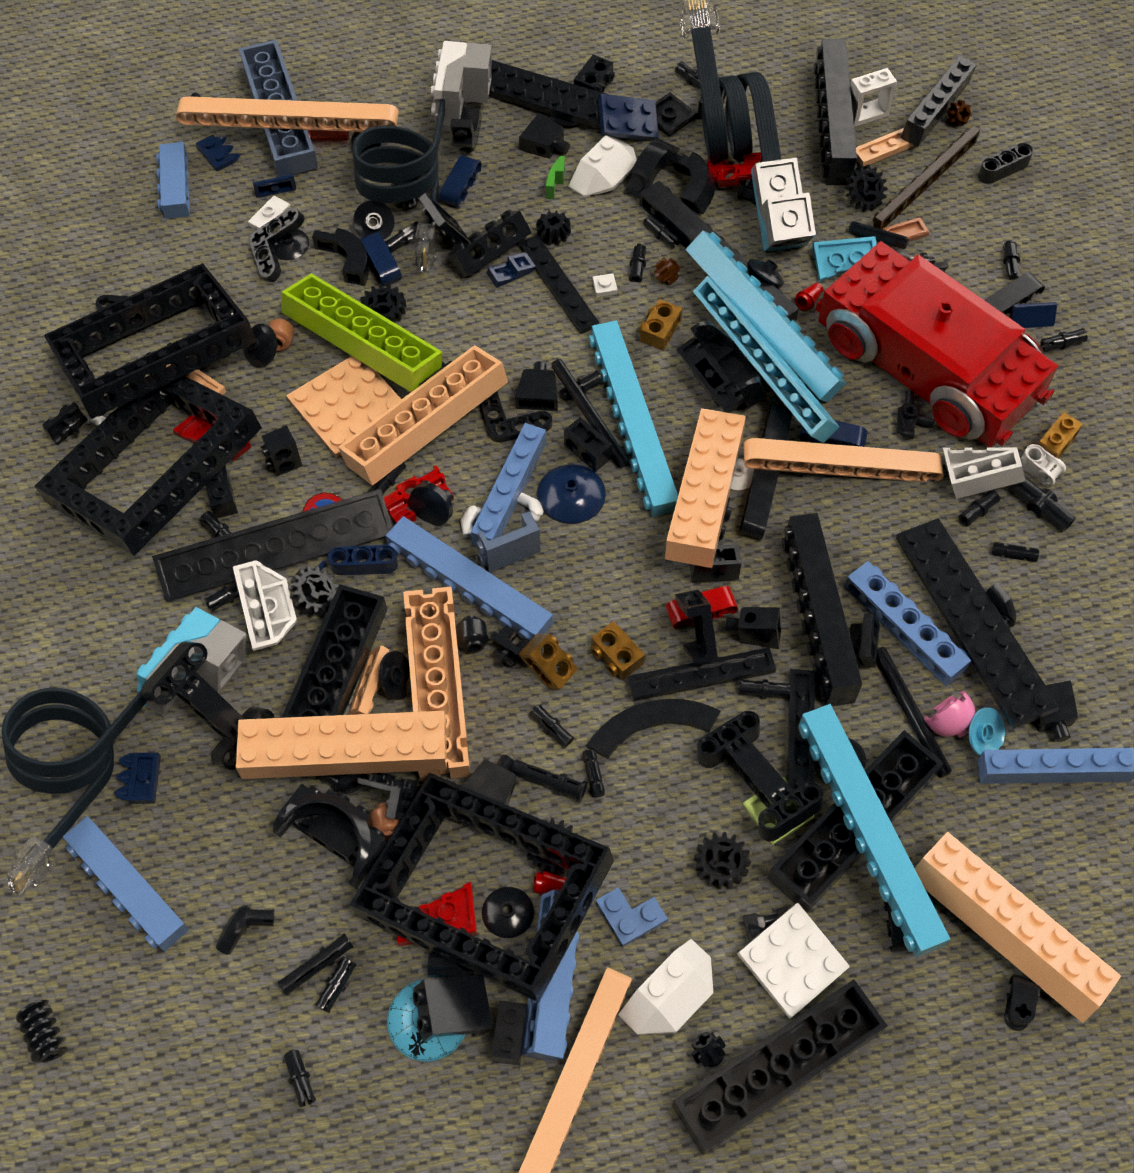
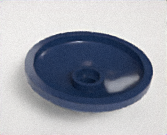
M567 464L552 469L542 478L538 486L537 497L543 511L550 518L565 524H577L588 521L599 513L605 502L606 490L602 479L593 470L581 465Z

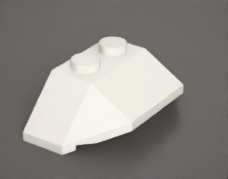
M605 135L580 160L568 188L583 197H590V195L614 190L632 172L631 170L637 161L634 148L618 138Z
M258 561L233 566L253 651L277 645L297 622L286 578L263 566Z
M690 939L676 949L636 990L618 1016L637 1035L677 1033L713 994L711 957Z

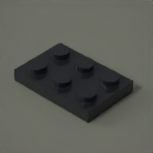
M426 193L419 198L424 205L422 210L429 218L432 216V224L439 232L442 231L449 240L452 239L455 245L469 240L456 219Z

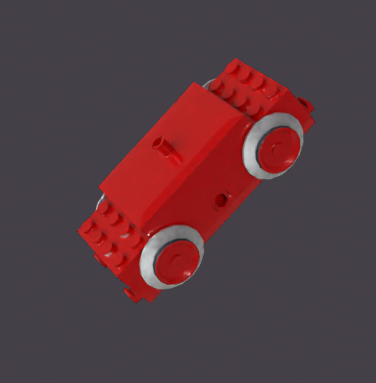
M880 241L824 291L823 298L816 305L815 310L820 313L818 322L828 329L830 342L841 355L864 363L872 361L903 385L914 391V393L931 405L932 414L937 424L952 436L968 440L978 439L989 448H992L996 443L1003 446L1013 434V431L1010 429L1038 402L1044 406L1054 393L1053 389L1049 391L1048 388L1059 365L1042 354L1037 342L1025 333L1026 329L919 254L916 257L899 254Z

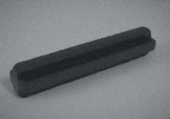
M855 221L851 222L848 229L854 235L861 237L875 236L876 241H882L885 244L901 249H906L909 243L906 236Z

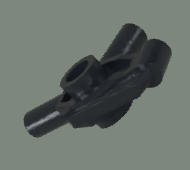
M912 390L905 392V403L897 411V433L901 434L902 438L914 439L916 423L932 428L935 419L919 414V407L914 404V391Z

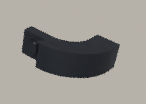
M463 107L461 119L451 118L450 127L453 135V147L476 148L482 121L480 108Z
M661 139L651 141L635 162L631 170L634 173L625 192L640 199V192L653 184L660 170L664 166H672L669 158L673 153L678 154L680 148Z
M692 152L689 157L684 154L678 155L673 153L669 161L674 169L691 177L688 186L680 195L681 199L691 210L704 214L715 193V179L704 159L695 152Z
M340 228L336 229L335 234L315 230L312 235L315 249L337 253L346 258L342 269L345 283L365 286L369 276V264L366 249L360 239L351 232Z

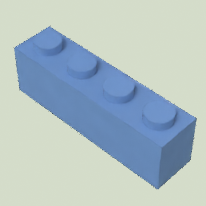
M184 142L159 144L160 153L156 154L157 163L160 168H157V176L160 184H157L159 196H161V199L157 200L159 212H163L165 219L190 216L188 154Z

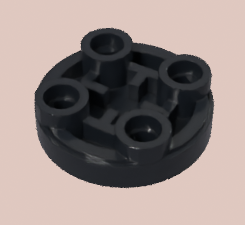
M427 480L422 481L411 491L409 497L411 508L421 520L434 526H441L451 518L453 514L451 502L453 496L450 491L442 490Z

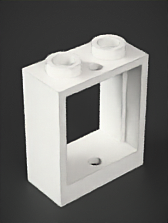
M888 68L851 80L850 90L854 127L889 116L897 81ZM879 91L878 99L863 103L865 95Z

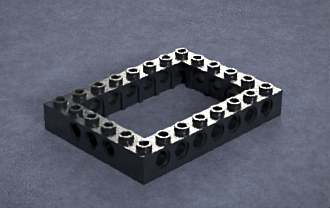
M203 263L44 335L56 360L91 419L103 416L112 409L124 406L129 401L143 397L159 387H164L178 378L186 377L195 370L205 368L210 363L226 358L230 354L240 349H245L257 342L249 320ZM198 302L201 303L215 322L193 334H188V336L178 341L170 342L167 346L152 353L149 352L137 360L125 363L126 365L111 372H106L98 378H95L82 357L85 354L93 353L100 347L110 345L124 336H130L137 330L150 327L161 319L169 318L174 313L183 309H189Z
M188 377L178 378L164 387H159L143 397H138L129 401L124 406L117 407L87 437L76 445L69 454L59 461L51 471L42 477L34 487L49 505L135 556L262 427L252 409ZM173 402L179 409L184 408L191 412L193 416L205 419L210 425L214 424L124 513L84 490L94 477L101 474L103 469L114 458L117 459L119 457L118 454L130 443H133L134 439L145 428L148 429L151 426L150 424L161 413H164L165 409Z
M429 773L349 905L359 918L540 1002L606 878L614 859L610 848ZM445 817L569 869L566 873L567 879L558 894L555 893L553 897L554 903L546 917H542L540 921L542 925L536 936L527 945L526 954L530 962L514 955L510 949L505 951L492 945L486 938L481 940L468 934L466 929L462 927L460 929L445 923L442 918L438 917L436 919L423 913L420 908H412L401 903L398 899L400 892Z

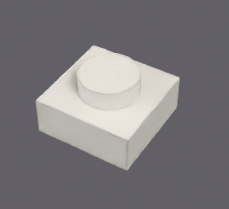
M614 274L593 276L596 297L617 294L618 290Z

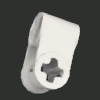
M1037 444L1029 445L1020 458L1023 470L1047 487H1052L1055 484V479L1066 471L1064 462Z

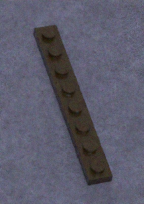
M973 126L968 131H964L957 142H952L944 154L940 153L932 165H927L920 176H916L907 188L904 187L895 199H891L882 211L879 210L875 214L873 227L879 229L887 227L977 142L980 129Z

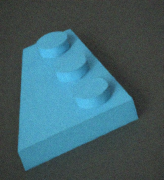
M875 236L813 242L812 250L819 282L848 271L877 245Z

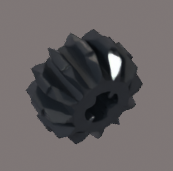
M548 210L547 215L541 214L540 219L536 222L537 235L543 243L548 241L550 246L555 241L558 245L561 241L566 242L571 234L570 219L566 218L565 213L559 214L557 210L555 213H551Z

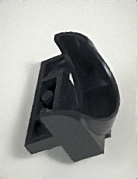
M710 321L700 322L690 328L694 337L676 350L717 406H720L724 412L730 413L742 403L749 409L766 397L760 373L728 335L715 327Z
M301 784L276 817L273 833L281 838L291 826L295 827L353 866V875L349 885L357 889L385 847V834L376 827H372L371 813L361 805L354 806L349 802L350 799L342 792L337 791V793H334L328 789L326 793H321L313 786L308 788ZM314 815H318V817L315 819V821H314V819L311 817V816H314Z

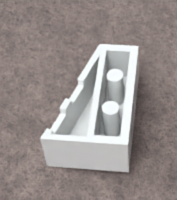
M1017 447L987 448V450H973L972 448L951 450L950 448H943L956 499L1025 481Z

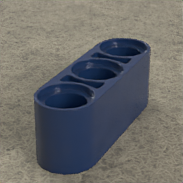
M461 155L442 186L439 201L460 208L461 201H464L469 193L467 192L469 187H472L477 179V173L481 172V161Z
M380 232L360 238L366 249L368 262L370 265H373V271L377 279L381 280L382 285L385 286L401 280L400 269Z
M834 420L839 425V428L824 443L810 436L803 426L799 436L802 442L809 441L812 443L865 447L868 431L862 426Z
M390 545L335 547L328 553L331 571L336 575L388 574L394 572L398 567L396 551ZM339 560H344L342 563H336Z

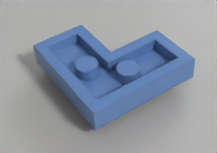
M618 887L596 900L598 907L622 947L668 921L655 897L631 909Z

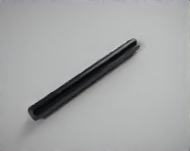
M562 359L553 361L551 363L552 369L589 424L612 443V458L619 468L627 466L629 464L628 457Z
M885 647L878 648L876 661L917 738L926 749L944 763L937 775L940 778L949 775L952 769Z

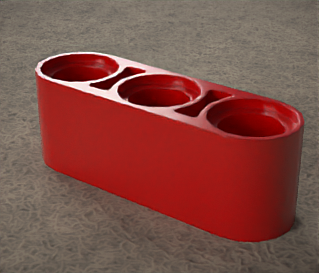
M729 586L701 592L711 604L713 620L724 617V614L731 613L732 615L738 611L737 603ZM676 599L666 604L665 607L673 629L677 630L679 629L678 627L686 625V627L694 625L693 617H686L676 604Z

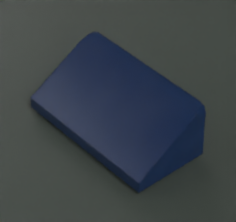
M293 174L253 182L256 198L296 190Z
M1057 302L1015 304L1009 318L1023 328L1051 327L1055 324Z

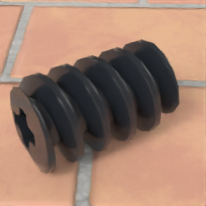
M48 1000L32 1002L22 1008L16 1015L17 1022L21 1023L20 1031L25 1033L23 1039L28 1043L27 1050L32 1053L31 1060L34 1063L52 1061L68 1051L67 1047L58 1048L64 1042L63 1037L54 1038L60 1032V1028H50L57 1020L54 1017L47 1019L53 1012L52 1008L43 1009L48 1004Z

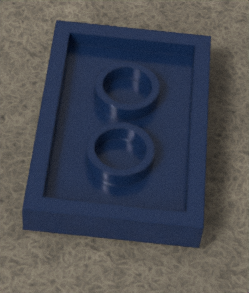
M600 94L598 96L602 136L650 141L659 138L655 100Z

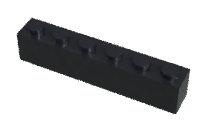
M959 56L907 119L901 139L919 147L949 107H951L950 103H954L969 84L977 64Z

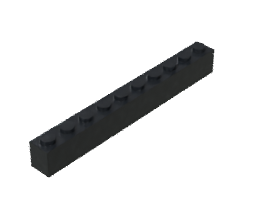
M657 181L640 192L639 205L648 214H653L662 224L668 225L669 230L681 239L680 243L685 248L702 231L710 234L714 232L721 239L720 244L723 247H728L734 253L733 258L735 261H740L747 267L746 273L750 277L751 275L754 276L761 283L759 287L763 291H768L774 297L773 302L775 305H780L787 311L788 315L786 317L790 321L797 320L799 311L797 305L790 301L779 288H776L773 284L755 273L749 266L748 261L736 249H733L722 236H719L708 223L699 218L695 211L687 207L682 199L675 196L669 187Z

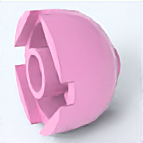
M960 691L961 697L957 699L952 695L934 708L937 713L931 718L928 716L924 717L927 725L936 734L942 737L957 735L960 738L969 733V726L976 712L971 698L965 691Z

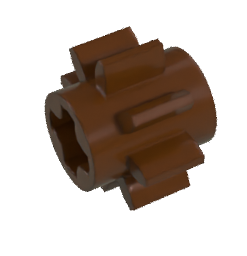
M958 100L957 103L951 102V107L946 111L947 121L953 122L954 126H960L961 123L967 124V120L972 116L971 105L965 104L963 100Z
M663 257L656 263L655 267L657 269L654 271V274L662 284L668 281L671 285L678 279L680 267L674 259L670 258L667 261Z

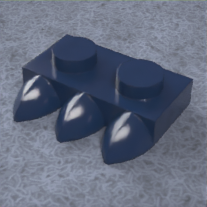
M211 135L197 142L196 146L216 172L235 163L241 154L230 153L234 146L223 145L227 139L226 137Z
M129 753L121 757L119 762L131 769L119 773L117 778L129 785L119 788L114 794L130 804H155L161 760L160 754Z

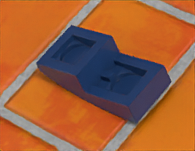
M525 252L509 256L504 264L488 267L487 275L496 288L530 274L535 270L536 266Z

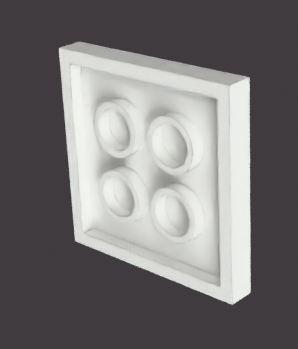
M799 903L792 906L737 953L789 1019L850 967Z

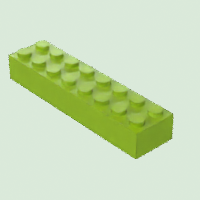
M312 273L281 292L283 314L410 392L418 388L421 382L442 366V351Z

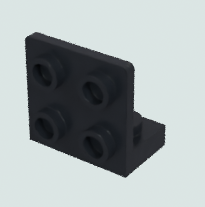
M368 773L367 777L357 778V783L391 791L386 803V817L391 819H402L421 786H417V781L397 780L395 775L381 773V775Z

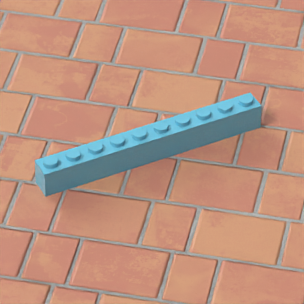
M702 231L685 250L820 400L829 402L847 384L842 378L844 374L836 366L832 367L828 363L830 359L824 352H818L815 349L816 343L809 336H804L800 332L802 328L794 320L790 321L786 317L788 313L782 306L775 305L773 302L774 297L768 291H763L759 287L761 283L754 276L751 275L750 277L746 273L748 269L742 262L735 261L733 258L734 253L728 247H723L720 244L721 239L714 232L710 234Z
M707 276L693 291L810 436L824 443L839 428V425L771 344L719 286Z
M616 320L593 325L592 335H589V343L591 348L596 349L594 353L597 365L602 367L600 375L603 383L607 382L608 385L606 387L607 397L609 400H613L614 403L612 405L613 415L615 418L619 417V433L621 436L625 435V450L627 454H631L632 459L630 463L633 473L637 472L639 477L637 478L639 491H644V507L646 511L650 510L652 517L672 513L675 510L678 494L618 322Z
M831 704L804 713L798 725L799 732L803 739L807 738L810 745V754L814 761H818L821 767V776L826 784L829 783L833 791L832 798L837 807H841L844 813L845 825L849 830L852 829L856 837V847L861 854L864 853L868 861V871L873 878L876 877L880 885L879 893L885 902L888 901L892 909L891 917L897 927L900 926L904 934L903 940L908 951H912L915 958L944 947L950 941V937Z

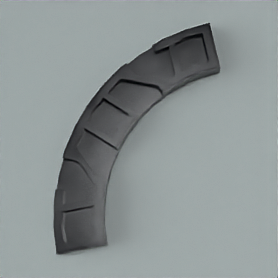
M659 699L644 702L620 712L607 721L593 735L587 744V748L594 749L597 754L609 759L617 747L632 734L642 729L670 723L691 726L709 733L721 710L700 702L684 699Z

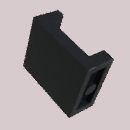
M699 590L675 594L676 604L687 618L693 617L696 640L684 643V651L692 662L698 665H706L711 660L718 659L711 604Z
M473 975L424 979L414 987L413 1003L417 1006L418 1011L417 1029L422 1036L423 1042L429 1041L434 1037L472 1033V1037L485 1035L493 1029L484 976Z

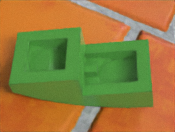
M560 156L550 169L546 181V199H554L555 184H564L565 156Z

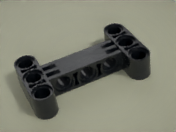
M181 642L144 683L141 691L142 696L148 702L164 705L177 695L222 738L212 751L211 758L213 763L219 767L234 770L236 769L238 721L257 719L260 713L261 719L275 718L274 714L269 709L255 706L248 708L243 715L239 714L196 672L207 659L208 652L206 647L197 642ZM193 647L195 653L193 658L190 659L189 651ZM174 667H177L178 674L173 678L172 670ZM160 686L161 693L155 698L154 691ZM229 752V759L225 762L224 757Z
M744 711L698 741V762L702 767L713 768L726 760L765 805L766 809L758 817V833L763 840L771 842L779 839L821 810L823 789L816 782H807L793 790L753 744L760 735V718L758 714L753 711ZM726 738H732L733 740L727 741V740H724V739H726ZM705 751H712L713 753L706 754V753H704V752H705ZM808 796H813V797H815L816 799H814V800H809V799H807L806 797H808ZM786 810H794V811H796V812L793 813V814H790V813H787V812H785V811H786ZM767 823H772V824H774L775 826H774V827H766L765 824H767Z

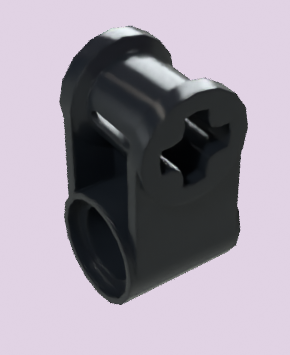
M1012 974L1009 980L1011 989L1010 994L1007 993L1004 1021L1010 1029L1022 1031L1034 1020L1041 987L1031 979Z

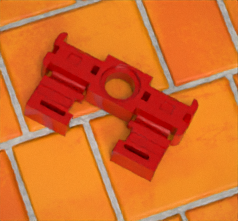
M761 152L745 154L743 156L745 161L741 166L739 164L728 165V160L710 162L708 158L707 166L719 187L739 186L741 180L752 179L751 169L755 163L762 162ZM734 173L732 177L725 178L728 174Z
M433 466V471L420 478L414 476L396 486V491L383 497L387 511H390L388 514L395 523L403 516L412 522L417 520L413 510H408L410 494L405 493L407 489L415 488L422 481L427 480L442 490L450 491L446 485L444 474L440 473V469L437 466Z

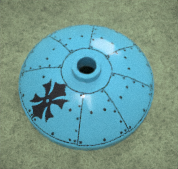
M418 980L404 987L392 1001L387 1017V1027L393 1044L402 1054L416 1061L431 1062L440 1060L455 1051L463 1041L465 1034L434 1037L429 1041H422V1036L417 1029V1006L413 1003L414 987L423 981Z

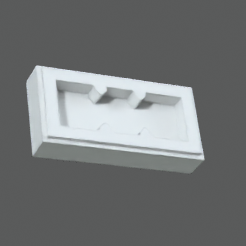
M273 196L248 221V224L257 230L291 208V206L284 200Z

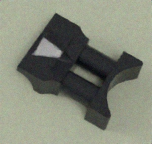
M788 907L778 908L777 914L767 916L757 913L743 915L749 943L762 933L767 926H770L781 917Z

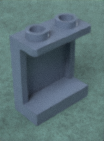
M530 511L521 515L522 528L490 541L486 539L483 531L478 532L479 541L476 542L479 553L477 556L482 567L486 566L488 571L492 572L541 552L540 529Z

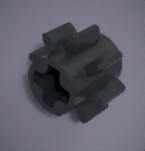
M704 1032L694 1039L692 1044L694 1051L691 1055L697 1064L702 1063L704 1068L715 1067L723 1061L726 1055L723 1048L726 1045L721 1036L716 1037L713 1032Z

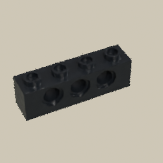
M510 209L503 212L499 220L487 223L483 231L472 233L468 236V241L465 243L460 242L452 247L453 251L447 254L460 277L470 276L532 233L520 210L511 211ZM503 227L506 228V235L503 234ZM488 237H489L490 242H491V243H490V246L487 245V238H488ZM472 248L475 253L473 258L470 254Z

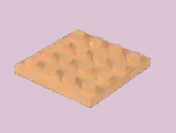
M353 356L286 395L287 400L336 458L341 455L338 446L401 400L376 370Z

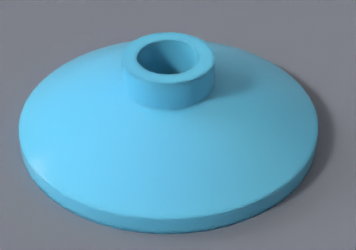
M982 708L975 713L970 723L969 741L971 747L979 756L984 750H999L1005 739L1004 720L997 710Z

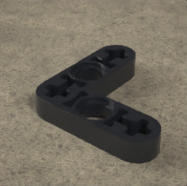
M295 207L287 209L255 230L250 236L249 243L259 273L269 282L276 281L281 275V268L273 244L298 229L304 223V215ZM280 225V229L276 233H273L274 229ZM269 252L268 256L262 260L263 254Z
M497 391L491 395L492 404L488 405L487 399L480 403L490 438L494 442L501 443L517 439L521 431L516 430L515 426L525 423L531 425V420L534 426L549 431L552 427V416L546 411H538L506 419ZM491 411H497L500 414L497 418L488 417ZM543 418V420L546 421V424L542 425V423L539 422V419ZM496 424H499L500 430L503 431L502 435L496 432Z

